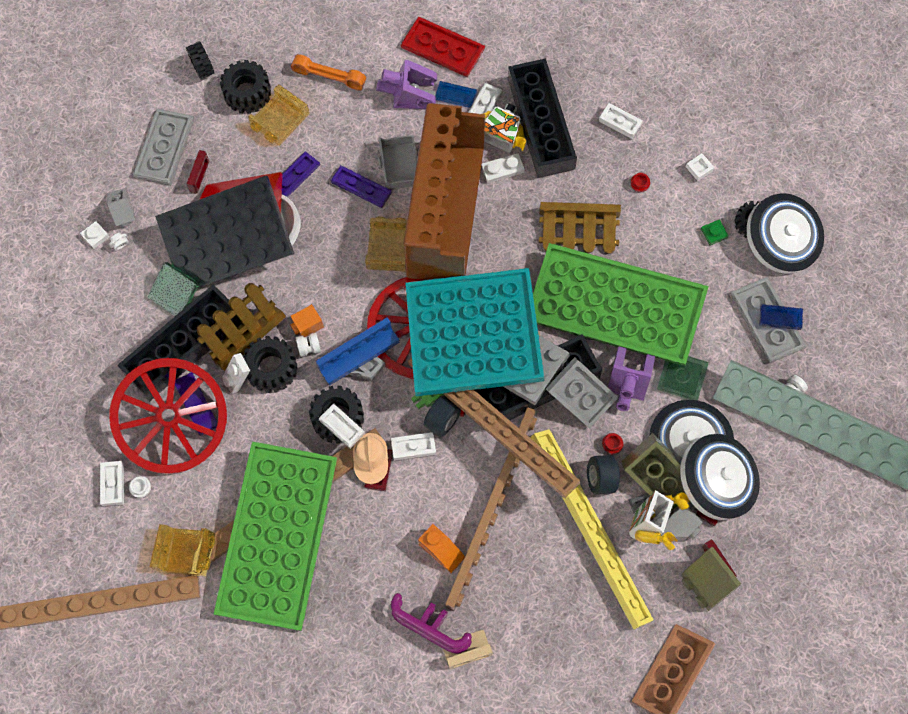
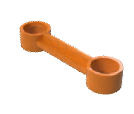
M301 54L295 55L291 64V69L296 73L302 75L311 73L343 82L347 87L358 91L363 89L366 81V76L358 70L342 71L314 63L310 58Z

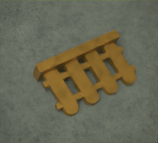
M540 202L539 215H543V217L539 218V223H543V237H539V243H543L545 251H547L549 243L563 244V247L573 250L575 244H582L583 250L586 253H592L595 245H603V251L611 254L614 252L615 246H619V240H616V226L620 225V220H616V217L619 218L621 205ZM556 215H561L563 218H556ZM555 224H563V238L555 237ZM576 224L583 225V238H575ZM596 225H603V239H595Z
M248 283L244 288L247 296L243 300L236 296L230 298L229 306L231 310L225 313L222 310H217L213 314V320L216 322L214 325L209 327L206 324H200L197 327V333L200 336L197 340L201 344L206 343L211 350L209 355L213 362L223 371L227 369L233 355L239 353L244 355L245 349H250L249 344L252 341L254 343L258 342L257 338L261 337L262 339L286 318L283 311L275 307L276 304L272 300L268 301L262 293L265 289L261 285L257 287L253 283ZM251 301L259 310L254 315L246 306ZM235 315L243 323L238 329L230 320ZM219 329L227 336L223 342L215 334Z

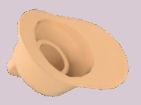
M374 433L364 434L353 447L355 474L364 483L374 484L380 482L388 470L386 442L381 436Z

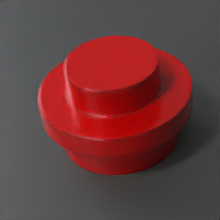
M645 173L635 174L630 181L632 189L637 192L648 190L650 178Z
M609 433L603 438L602 447L609 454H617L623 448V439L616 433Z

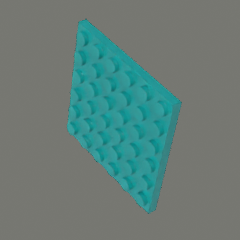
M529 268L406 283L416 396L545 381Z

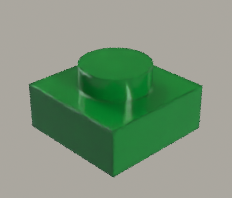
M720 219L701 227V231L710 246L729 237Z

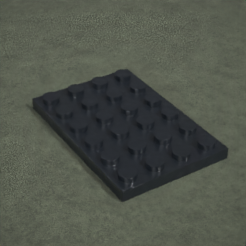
M266 175L155 216L182 293L294 255L270 180Z

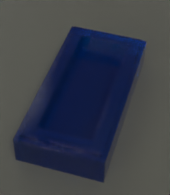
M440 81L435 100L471 108L477 94V89Z
M761 304L759 326L801 330L803 326V308Z

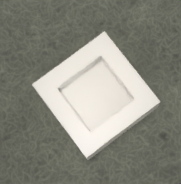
M700 154L686 164V168L697 181L713 172L715 168L703 154Z
M96 221L80 233L93 249L109 238V235Z

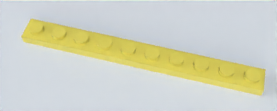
M550 429L534 433L530 437L574 475ZM579 484L563 500L632 628L635 630L652 622L654 619Z

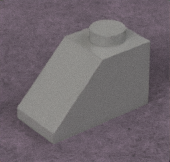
M127 188L107 193V205L115 225L127 226L133 223L135 213Z
M689 508L685 510L678 509L668 518L665 530L661 536L666 532H671L678 541H686L689 537L693 540L702 531L699 527L703 522Z

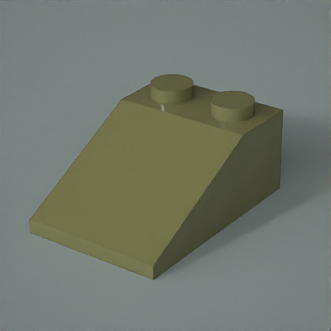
M653 433L621 461L624 470L649 495L655 490L664 496L672 495V497L681 492L685 493L681 481V462ZM673 504L671 511L678 505Z
M713 547L707 550L681 574L683 585L689 591L692 589L697 596L695 599L699 606L703 609L706 608L708 611L729 597L741 585L740 581Z

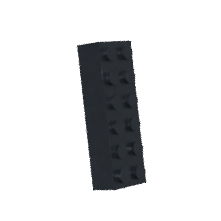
M546 58L508 66V82L518 115L521 118L520 122L523 126L537 178L575 170L577 156Z
M213 284L117 366L126 376L138 366L156 359L176 358L194 364L210 350L205 342L201 344L197 340L200 337L197 333V327L200 324H206L209 327L214 325L216 322L213 320V314L217 310H222L225 313L231 310L229 299ZM237 315L230 319L236 327L242 323ZM221 329L215 332L220 341L226 337ZM170 367L146 372L158 393H161L168 387ZM177 368L176 379L186 370ZM138 377L132 384L150 402L154 397L142 377Z
M583 334L558 345L569 352V357L554 379L574 357L598 379L600 378L602 368ZM503 386L474 390L509 420L524 414L527 408L535 409L556 399L545 390L539 401L534 405Z

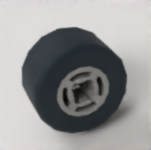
M443 395L433 403L425 416L423 425L437 436L443 437L455 425L460 416L461 409Z
M612 455L593 456L588 461L587 480L593 494H612L618 490L620 483L619 466Z

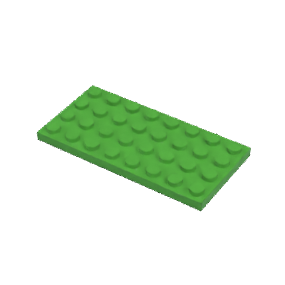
M549 243L533 292L536 321L538 325L577 336L583 334L584 338L616 347L621 346L627 348L626 350L644 355L649 354L658 359L686 366L709 286Z
M252 441L214 615L302 631L337 457Z

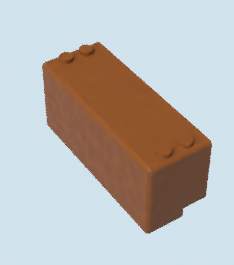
M428 103L426 105L403 242L405 270L408 278L433 280L466 276L484 152L485 114L462 112V106Z

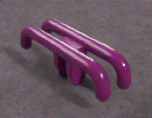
M400 593L394 594L391 600V610L393 618L399 624L454 654H460L470 647L472 643V635L467 632L461 639L454 640L438 631L448 614L446 610L443 609L433 625L429 626L427 623L435 611V604L430 603L419 620L401 609L403 604L402 595Z

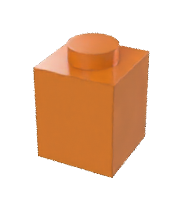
M312 304L290 316L292 320L290 326L295 335L300 334V336L307 337L311 333L324 328L323 322Z

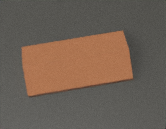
M676 624L632 702L651 714H677L713 650L715 643Z

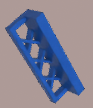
M385 318L316 360L318 370L330 386L400 343V340L392 330L390 320Z

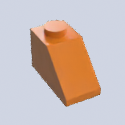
M434 524L418 539L419 546L450 573L465 559L463 553L450 538Z

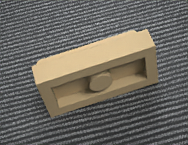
M484 630L471 633L472 643L470 647L460 654H454L443 649L450 670L492 656L493 652L490 644H488Z

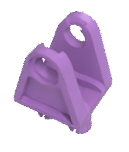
M405 60L399 72L383 69L381 79L377 82L376 91L393 94V108L426 109L428 103L436 104V97L410 84L434 86V83L437 81V73L412 61Z
M618 346L608 388L613 393L619 394L616 405L618 410L628 411L631 398L644 401L652 375L655 356L647 354L642 371L630 369L623 366L627 348Z

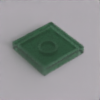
M164 262L148 298L176 316L190 304L199 283L169 262Z
M688 356L686 366L665 361L657 390L689 400H698L709 362Z

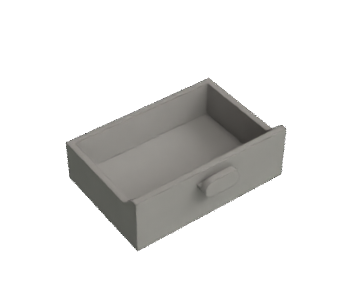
M414 135L388 139L379 138L381 157H378L379 168H383L386 188L393 190L413 187L417 164Z

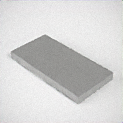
M156 109L133 173L134 178L172 185L194 122V116Z
M768 277L730 293L768 364L807 347Z

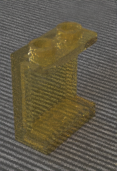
M278 84L273 89L275 96L256 116L250 114L248 119L250 122L249 126L254 132H261L268 142L272 144L275 142L280 146L310 113L308 104Z
M381 216L370 218L368 253L365 259L366 269L406 272L403 245L407 224L406 219H386Z
M159 524L149 567L164 573L206 577L207 570L210 567L211 551L215 545V533L206 528H201V530L176 529L168 525Z

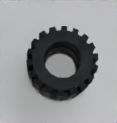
M244 60V62L236 61L237 64H230L229 69L225 68L224 74H221L220 87L224 100L228 107L231 106L233 111L238 109L239 113L242 114L244 111L247 114H251V110L257 112L259 111L258 107L264 108L266 106L265 102L268 103L270 100L271 86L267 72L263 69L262 65H257L255 61L249 63V60ZM243 83L255 84L248 90H237Z
M265 336L264 340L261 337L257 338L258 342L256 343L252 341L249 344L250 349L246 348L244 351L246 356H243L250 369L247 375L248 381L261 392L264 389L266 393H270V390L273 389L276 393L279 392L278 388L280 387L283 390L286 389V383L291 384L293 382L292 376L296 377V369H298L291 346L287 345V342L283 339L280 341L279 337L276 336L273 339L270 336ZM275 356L281 359L280 366L272 372H262L258 369L261 361L267 357Z
M339 385L337 389L329 386V390L325 391V389L320 390V396L318 394L314 396L315 402L311 401L309 415L313 428L320 438H326L327 442L332 443V440H335L336 444L341 443L340 439L319 421V418L333 404L346 407L349 410L348 417L362 429L361 423L364 424L362 404L355 392L351 393V389L346 387L343 390V387Z

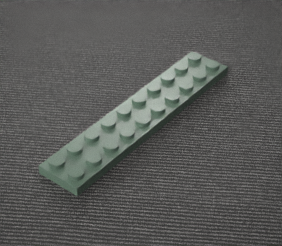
M730 361L713 399L908 490V441L738 362Z

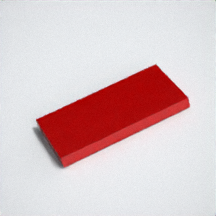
M418 16L402 41L401 48L468 78L485 50V45Z

